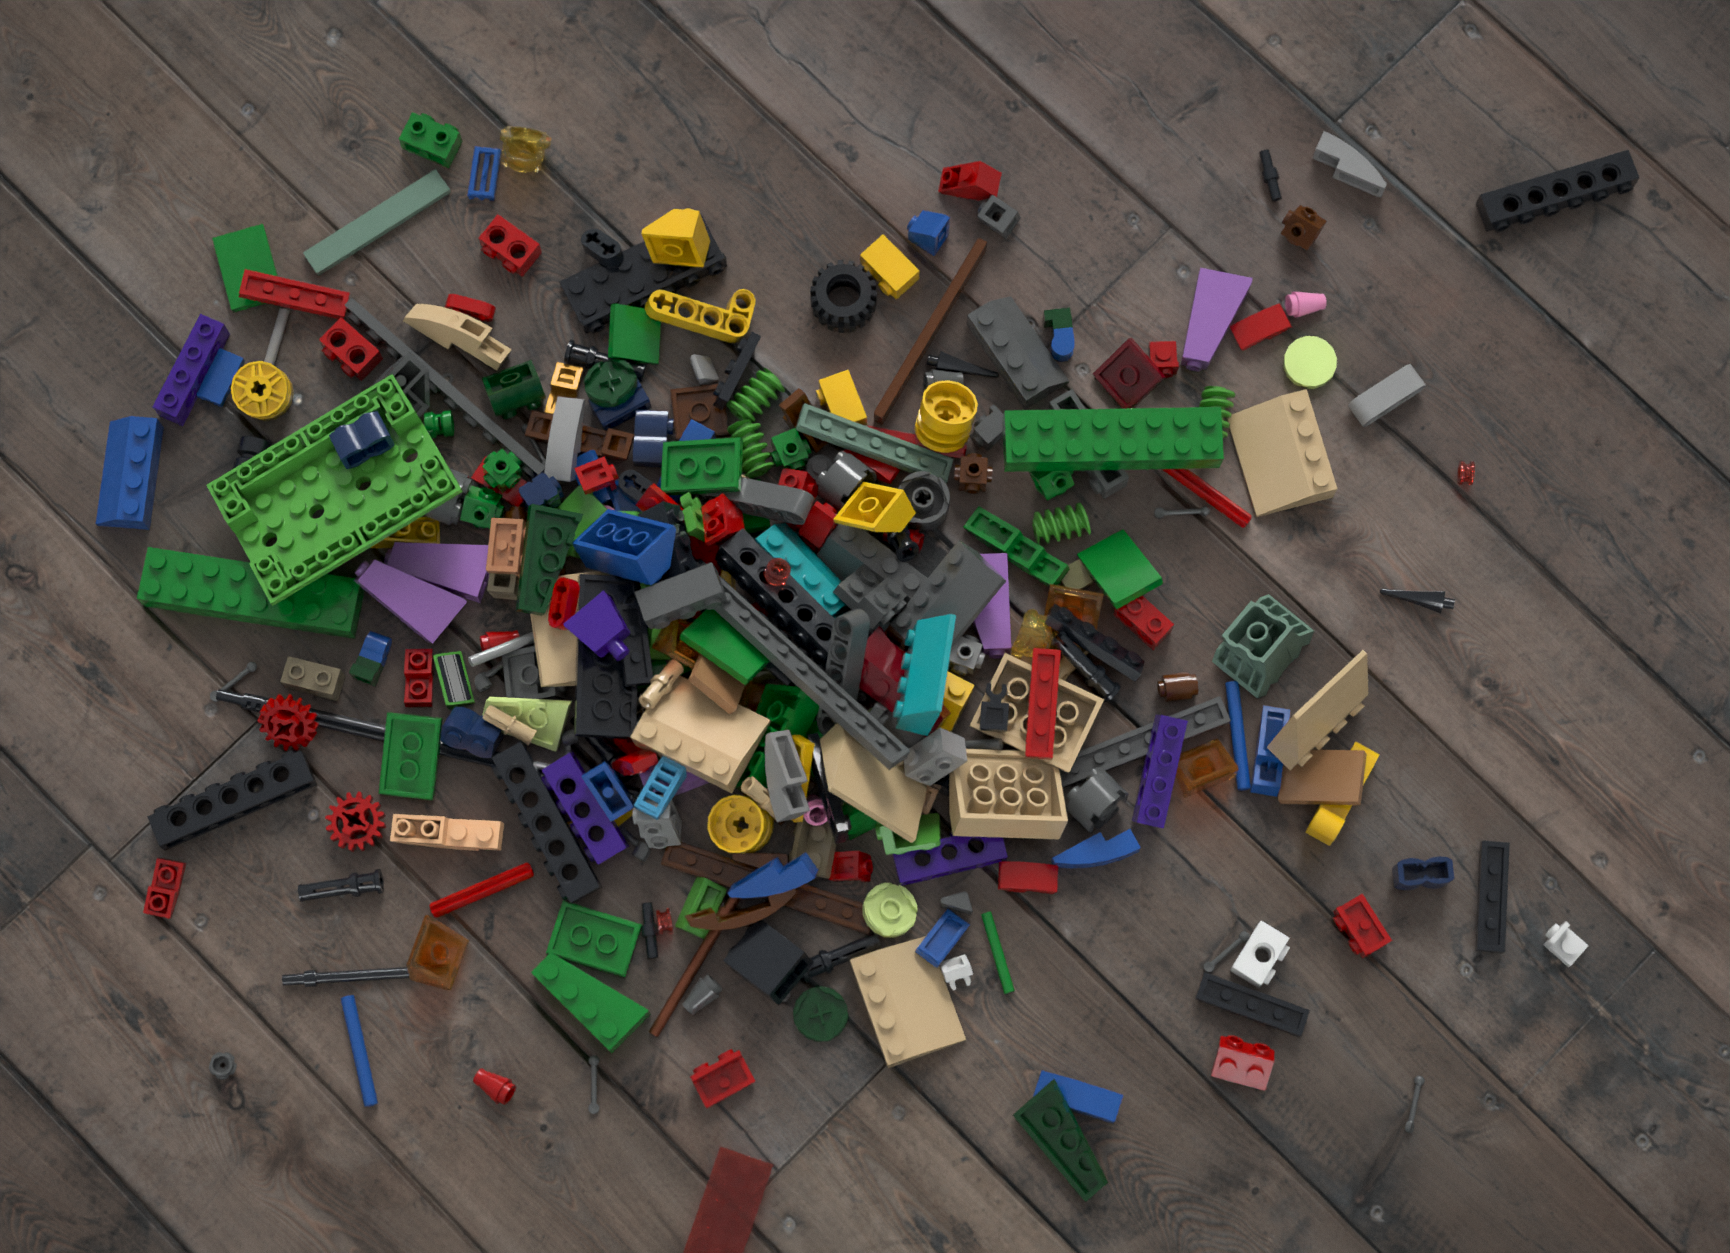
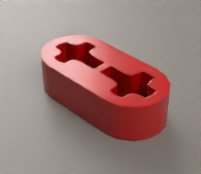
M448 294L444 307L484 322H492L496 307L490 303L457 294Z
M561 577L556 581L548 615V622L552 628L563 631L568 630L563 624L576 614L580 591L579 583L576 580Z

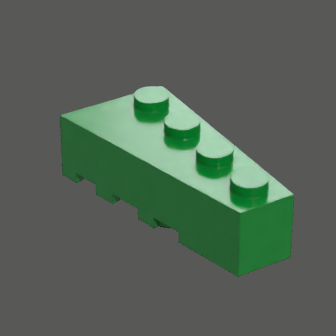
M775 684L765 685L755 713L770 719L771 722L735 787L737 790L743 792L741 785L748 777H754L763 787L768 788L765 770V741L768 733L789 730L791 736L801 735L803 737L807 733L819 711V705L799 687Z
M550 953L531 971L534 977L611 1053L651 1015L648 1009L553 953Z

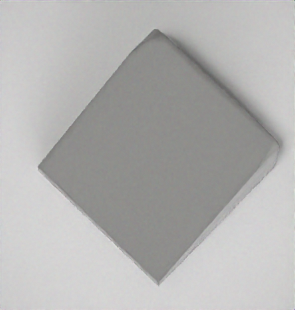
M696 354L691 355V365L699 386L709 385L719 380L710 357Z

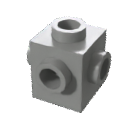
M964 635L951 648L948 666L951 667L952 672L966 676L967 673L973 675L975 668L981 669L986 654L982 653L983 644L978 643L979 640L977 638Z

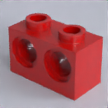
M497 214L478 238L482 247L481 251L491 259L496 257L503 262L501 265L512 274L517 272L522 277L542 253L538 242L499 214ZM497 236L505 238L502 243H492V240ZM517 251L525 252L524 257L520 259L513 258V255Z
M341 317L319 339L323 347L321 352L332 362L335 359L342 364L341 370L351 379L355 376L362 381L383 360L380 351ZM338 339H345V340H346V342H345V344H344L343 346H341V347H335V346H334V343H335L336 340H338ZM359 355L365 356L362 363H353L355 357Z
M1140 596L1117 610L1115 608L1113 614L1153 651L1172 632L1174 623L1144 596Z

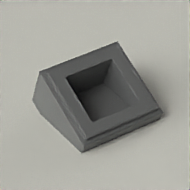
M966 891L942 897L940 900L942 908L968 915L973 913Z

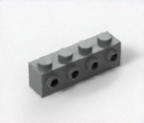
M1073 389L1050 401L1048 410L1085 408ZM1125 470L1082 471L1087 472L1091 479L1089 484L1096 494L1100 493L1103 499L1126 487L1129 479Z

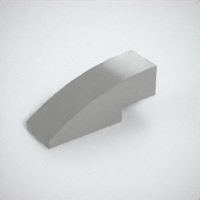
M1325 131L1323 132L1313 159L1336 168L1332 178L1381 198L1387 184L1373 165L1343 140Z
M560 396L557 398L544 474L546 473L549 478L554 476L556 480L568 482L576 478L574 468L577 467V455L581 451L585 399Z
M784 730L768 733L765 741V770L770 801L776 821L797 819L810 811L801 787L803 783L808 781L790 731Z

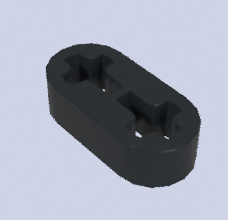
M589 229L582 234L581 243L584 251L604 266L614 267L623 261L624 254L620 244L603 231Z
M634 470L624 471L618 481L620 491L635 503L643 496V492H646L649 486L653 484ZM635 478V484L640 489L637 490L633 486L626 488L625 480Z

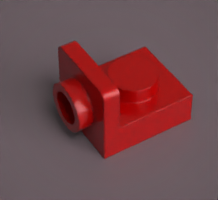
M1176 341L1149 342V358L1166 378L1177 375L1179 362L1177 361Z
M605 456L574 468L585 495L610 486L612 491L617 489L614 480L619 479L614 465L607 464Z
M859 850L835 852L828 880H860L862 882H870L873 872L871 855Z

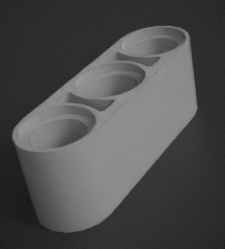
M1408 364L1357 396L1348 404V407L1362 427H1366L1418 394L1426 387V384L1412 365Z

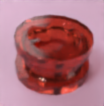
M1460 460L1457 473L1458 484L1462 485L1463 482H1467L1468 485H1473L1475 462L1470 461L1468 464H1465L1464 461Z
M771 559L764 571V577L771 585H783L790 575L791 567L784 559ZM777 568L779 569L778 572L782 571L781 576L776 575L777 572L773 573V569Z
M666 908L665 912L656 910L660 935L666 930L673 933L670 908Z

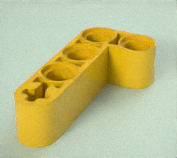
M740 289L730 298L726 309H722L665 290H657L647 300L645 311L652 319L728 343H736L744 337L749 329L755 307V297L751 291ZM736 299L745 301L747 308H739L736 305ZM656 301L661 302V309L657 308ZM670 305H674L671 312H669V310L671 309ZM678 308L687 309L690 317H682L679 314ZM704 316H711L715 320V325L706 324ZM729 324L738 325L740 333H733L729 328Z
M1355 741L1350 750H1364L1367 754L1364 785L1380 754ZM1320 805L1305 833L1330 846L1339 834L1352 805Z

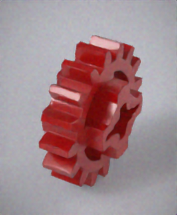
M278 694L275 700L269 698L259 713L261 715L257 720L258 723L262 724L259 731L267 732L268 734L265 740L273 739L275 741L274 747L282 744L285 751L290 746L296 751L299 750L301 745L307 747L309 742L315 737L319 723L314 721L317 714L309 712L311 705L303 706L302 698L294 701L292 694H289L286 699L281 694Z
M358 791L356 798H353L351 793L348 792L346 800L343 801L340 797L336 798L339 804L337 807L329 806L333 814L325 817L327 821L331 822V825H328L326 830L334 832L330 837L333 842L340 839L338 846L341 849L348 844L350 852H354L356 846L363 852L365 851V844L369 843L371 846H375L374 837H383L379 832V828H386V824L381 822L380 819L386 817V814L383 811L377 812L381 808V804L379 802L372 804L373 797L371 795L363 799L362 792ZM351 805H357L353 809L346 810ZM370 810L373 814V825L368 821ZM347 817L351 819L359 818L365 827L357 824L352 825ZM339 819L343 821L344 825L343 829L341 830L342 833L340 832L338 827ZM364 833L366 834V836L362 838L355 839L357 835H361Z

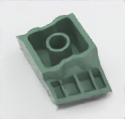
M1268 594L1260 597L1256 603L1250 601L1223 633V642L1216 649L1212 662L1258 699L1267 695L1270 685L1278 682L1283 671L1294 659L1299 657L1302 647L1310 644L1314 630Z

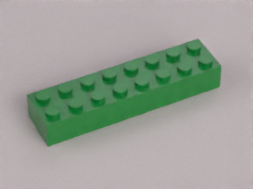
M1221 407L1005 410L1002 420L1004 472L1220 468L1224 460Z
M152 547L147 548L137 600L144 607L345 638H356L365 590L353 581L354 578L325 574L272 606L249 565L250 562Z

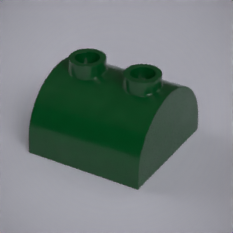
M532 360L482 378L496 417L501 415L503 419L512 418L517 414L516 409L526 406L528 410H533L542 405L541 400L546 399Z

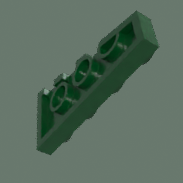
M536 504L528 506L516 611L540 616L545 614L552 597L554 585L564 566L570 545H572L576 529L581 522L583 514Z
M1055 1079L1050 1081L1013 1114L1014 1118L1085 1202L1109 1183Z

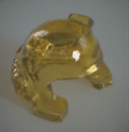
M507 126L503 128L500 132V140L504 142L502 155H504L502 159L503 166H509L516 172L521 173L533 170L534 172L540 171L545 149H550L552 138L546 132L523 126Z
M1035 609L1027 610L1023 615L1019 633L1011 647V656L1021 660L1022 656L1032 658L1033 648L1057 650L1051 644V641L1054 637L1059 640L1057 636L1059 632L1045 624L1046 616L1038 614Z

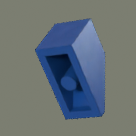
M923 210L918 217L914 216L907 226V230H909L908 240L935 256L949 236L950 217L945 214Z
M606 762L582 775V779L611 822L634 808L632 795L619 775Z

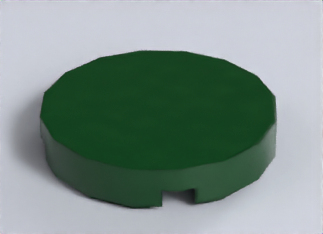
M615 358L605 363L601 361L596 363L587 372L584 378L585 391L589 400L595 405L615 407L625 403L633 396L637 388V376L633 367L624 360Z
M825 986L808 989L796 1000L793 1009L794 1023L799 1033L808 1040L828 1042L838 1037L845 1029L848 1020L847 1005L843 997L834 989Z

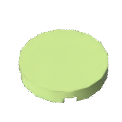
M1304 336L1296 339L1289 345L1284 355L1283 368L1287 377L1295 385L1308 387L1307 389L1324 386L1331 380L1337 367V357L1332 346L1327 341L1316 336Z
M885 882L875 886L866 895L863 902V917L867 926L874 933L883 937L895 938L904 935L915 923L917 903L914 896L905 887Z

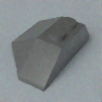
M408 352L391 365L373 385L393 374L420 417L430 407L429 370Z

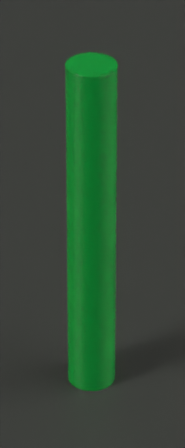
M992 912L983 913L981 917L1004 994L1015 992Z

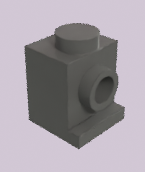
M994 195L989 200H984L978 209L979 214L977 217L979 221L1004 239L1008 238L1021 219L1017 210ZM1001 214L1000 220L998 222L994 221L995 215Z
M994 404L989 409V416L984 414L974 423V431L969 436L977 447L983 446L987 451L1003 438L1002 420L1004 414Z

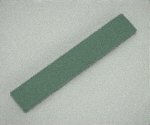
M435 169L309 248L303 254L315 273L320 276L447 196L451 191Z
M806 403L802 406L795 429L909 473L919 471L930 472V474L940 477L945 483L948 481L953 459Z

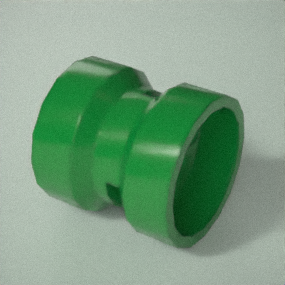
M452 410L443 411L441 414H435L434 412L424 413V425L432 439L438 435L454 437Z

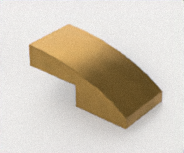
M557 362L544 413L554 414L559 396L577 398L583 367Z

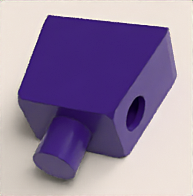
M604 590L563 624L600 658L610 652L619 661L630 652L623 643V640L630 635V631L615 603Z

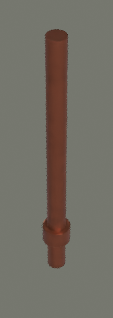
M729 897L724 907L720 906L716 917L733 912L741 898ZM709 930L648 1031L656 1037L660 1035L722 930Z

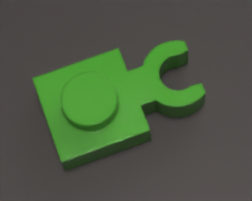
M688 492L680 497V502L684 508L682 512L684 514L686 532L690 536L705 542L703 518L700 509L701 502L698 497L692 500L691 494Z

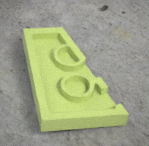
M489 697L486 700L482 715H484L490 705L511 717L515 715L518 721L537 730L530 743L556 752L560 746L572 701Z

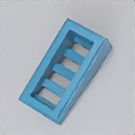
M662 756L636 800L634 808L658 820L686 779V768ZM661 779L670 785L667 787L659 783V780ZM653 789L663 793V797L653 793ZM647 798L658 803V806L655 807L647 803Z

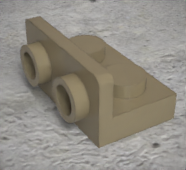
M803 816V822H798L794 828L795 839L788 861L790 862L806 852L818 869L815 877L830 878L836 844L829 823L826 821L819 826L810 825Z

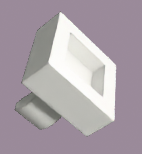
M965 954L942 961L940 964L941 972L946 983L949 982L952 990H956L955 981L960 978H964L967 986L971 984L969 976L973 975V972Z

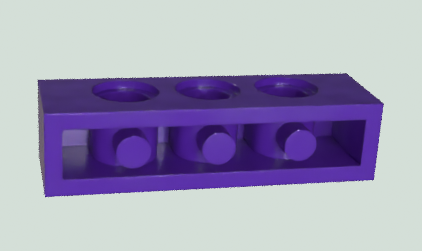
M199 315L152 406L160 417L178 425H184L198 398L196 394L219 348L223 349L230 336L225 324L205 315Z
M1155 714L1133 812V822L1164 829L1187 720Z
M574 752L565 755L542 769L544 773L542 780L549 791H555L559 798L556 800L557 806L564 815L568 813L573 822L570 824V827L577 838L582 837L587 845L584 851L591 862L596 860L599 865L629 847L616 822L609 820L582 779V775L586 772ZM567 778L573 779L576 783V789L572 794L566 793L563 789V782ZM580 802H585L590 807V813L587 817H581L577 813V806ZM595 825L600 826L604 830V837L601 841H596L591 836V829Z
M952 832L950 837L940 839L941 844L933 849L907 851L904 854H892L899 885L901 886L997 864L1001 861H1007L1008 858L1002 837L953 836ZM971 841H979L984 849L980 853H973L969 850L968 844ZM946 847H952L957 852V856L952 860H947L942 856L941 851ZM918 854L928 855L930 863L926 866L917 865L914 859Z

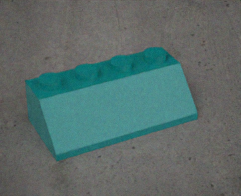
M786 523L774 524L755 539L834 619L850 609L833 593L842 581Z
M948 614L917 620L913 630L908 629L905 638V645L909 646L908 653H904L901 663V669H904L905 672L904 677H900L897 687V693H900L901 697L900 701H896L893 711V717L897 718L896 729L928 736L942 710L956 615Z

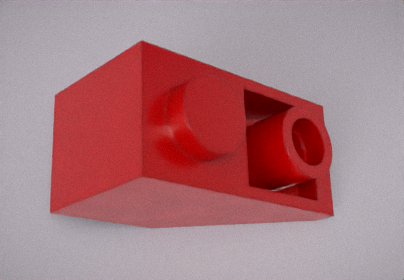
M982 161L945 167L942 170L938 192L944 195L972 200L989 199L992 195L997 197L1002 173Z
M723 493L701 506L705 543L708 546L724 543L742 528L744 529L742 511Z
M816 501L805 523L798 532V536L816 553H819L828 536L838 525L833 520L838 513L837 510L828 503L822 505Z

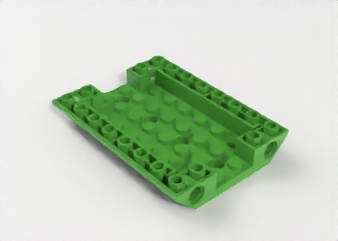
M393 374L206 485L225 521L241 543L251 562L249 565L272 606L463 492ZM378 411L395 445L380 455L370 457L366 462L357 467L346 469L329 435L341 425L354 423L364 413ZM418 454L413 462H406L409 455ZM371 482L368 489L359 490L362 483ZM323 509V515L314 519L313 514L317 510ZM277 538V542L273 546L266 547L269 539Z

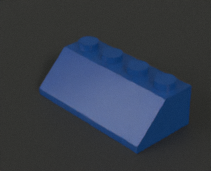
M129 416L110 422L96 517L97 526L150 530L164 427L157 418Z
M608 509L575 539L572 545L586 568L653 585L670 568L676 528L671 524Z

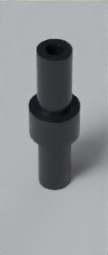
M1265 149L1259 152L1263 166L1262 176L1264 183L1268 185L1272 202H1276L1282 199L1278 185L1279 175L1277 168L1273 166L1269 149Z
M642 903L644 925L641 926L642 937L646 940L647 958H658L656 936L659 935L658 924H655L653 903Z

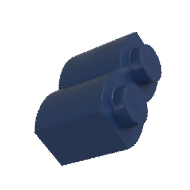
M636 410L633 445L634 466L662 467L663 442H668V435H673L674 419H669L668 411Z
M378 411L364 413L354 423L341 425L329 435L346 469L357 467L366 462L370 457L380 455L395 445Z
M454 707L442 726L440 741L449 747L466 749L476 756L491 758L503 739L504 731L485 721L483 715H479L473 710L464 707Z
M1442 856L1432 857L1426 861L1416 858L1401 860L1392 868L1394 888L1399 890H1413L1420 886L1430 889L1442 888L1454 880L1453 860Z

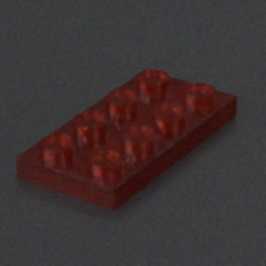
M720 1146L683 1253H744L774 1165Z

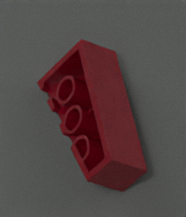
M879 626L867 639L859 687L893 713L896 701H900L901 694L897 693V687L900 677H904L905 672L904 669H901L903 656L901 655L902 652L895 644H892L885 635L884 630ZM942 704L941 713L928 736L941 728L950 716L951 712L944 704Z

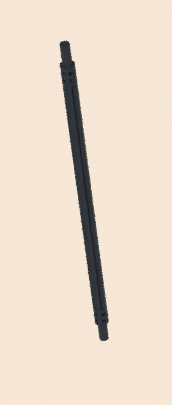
M218 689L216 694V700L241 705L242 709L260 712L263 705L269 700V698L249 693L242 695ZM313 708L309 709L310 713L317 714L314 721L319 723V727L384 742L385 725ZM440 741L439 755L489 767L495 764L492 757H479L466 749H455ZM495 751L492 757L498 755L500 752ZM534 761L543 777L542 769L550 764ZM522 768L514 771V773L525 775V771ZM567 778L563 782L565 785L576 787L575 781L571 778ZM625 785L632 797L637 799L640 788Z

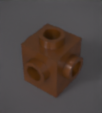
M1299 205L1294 212L1289 210L1284 217L1282 224L1285 227L1281 234L1286 237L1289 243L1308 250L1316 241L1327 221L1319 217L1312 208Z
M976 453L961 456L960 465L955 464L954 481H959V491L969 494H978L986 491V483H992L993 467L987 466L988 458H983L981 454Z

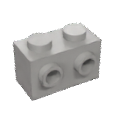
M939 728L909 748L910 753L904 760L905 776L931 786L967 762L965 738Z
M647 798V803L655 807L658 806V803ZM673 800L670 801L658 820L633 808L634 824H638L640 837L645 839L649 848L662 849L667 846L681 845L682 820Z

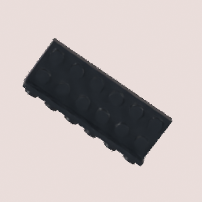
M702 214L701 217L710 238L704 267L653 263L643 241L623 251V261L617 266L607 267L599 262L559 281L585 334L599 332L605 328L606 324L610 323L612 304L645 309V304L654 291L665 290L676 294L677 290L685 286L687 288L693 287L702 278L708 275L716 276L724 271V268L727 267L726 257L721 253Z
M579 574L578 583L580 591L577 612L603 590L611 597L615 605L638 603L635 592L641 590V586H639V582L618 576ZM577 638L574 736L626 739L627 743H632L631 735L640 719H637V709L641 707L639 702L641 692H637V686L625 687L622 660L617 661L610 652L600 658Z

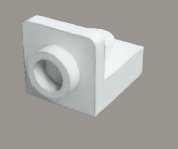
M1564 922L1560 926L1555 923L1545 934L1549 939L1543 945L1566 966L1570 967L1588 945L1568 928L1570 926L1568 922Z

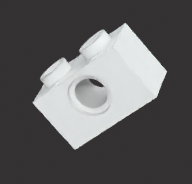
M1260 921L1230 971L1257 988L1262 983L1268 985L1276 970L1272 969L1277 959L1282 961L1290 949L1286 945L1289 937L1265 922ZM1258 949L1265 950L1269 955L1268 962H1259L1255 957V951Z

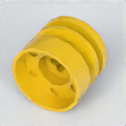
M255 361L247 363L237 371L231 384L233 401L241 411L254 419L263 421L277 419L285 414L292 404L294 392L291 381L284 372L268 362ZM258 384L266 387L263 390L264 395L262 396L254 392L258 390Z
M949 380L937 381L927 387L922 396L914 428L917 438L924 446L942 453L955 452L963 448L969 439L978 406L976 397L971 390L958 382Z
M731 795L719 800L712 807L708 816L707 829L711 840L718 848L729 853H753L761 850L769 842L773 833L774 820L751 797ZM745 821V823H748V829L740 827L739 822Z

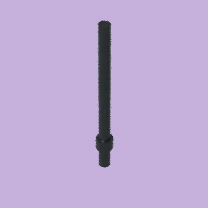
M450 965L318 973L317 970H305L302 974L282 975L283 986L305 985V987H317V984L450 976Z

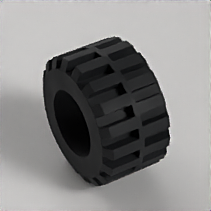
M837 260L838 265H833L830 262L827 264V269L821 268L818 271V277L814 276L812 280L810 296L813 314L815 318H819V323L822 326L827 324V328L831 331L834 328H838V333H844V329L849 328L850 332H854L855 326L858 325L860 329L864 327L865 321H870L872 313L876 310L877 291L875 280L872 281V274L869 271L865 273V267L861 264L855 267L854 261L849 260L848 264H843V260ZM846 286L854 289L859 294V299L850 306L840 307L833 304L828 299V295L835 288Z

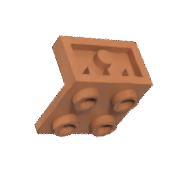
M491 518L486 571L488 573L515 574L520 579L526 522L523 519Z

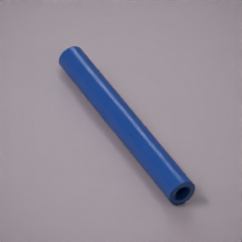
M1237 681L1226 682L1225 686L1228 713L1231 720L1230 730L1237 790L1251 789L1239 683Z
M354 995L345 996L340 999L364 1107L377 1105L378 1100Z

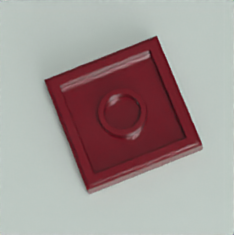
M1133 338L1127 339L1092 374L1122 409L1135 408L1166 378Z

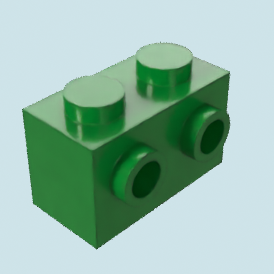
M413 112L399 137L402 149L446 168H450L463 141L460 132H458L459 130L453 125L447 123L442 125L435 122L427 114L421 113V115Z

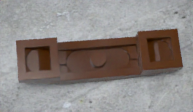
M532 410L525 436L548 444L553 415ZM583 425L580 454L595 450L599 458L605 456V459L627 461L634 440V434L610 428L606 431Z
M794 888L783 893L765 896V902L716 917L712 908H707L685 915V919L691 927L699 929L726 930L739 928L755 923L776 912L793 897L796 891Z

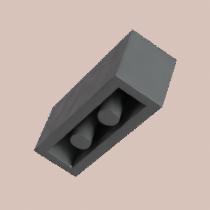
M712 562L635 592L644 621L650 629L665 628L674 620L691 618L700 610L717 608L722 602L728 600L718 571Z

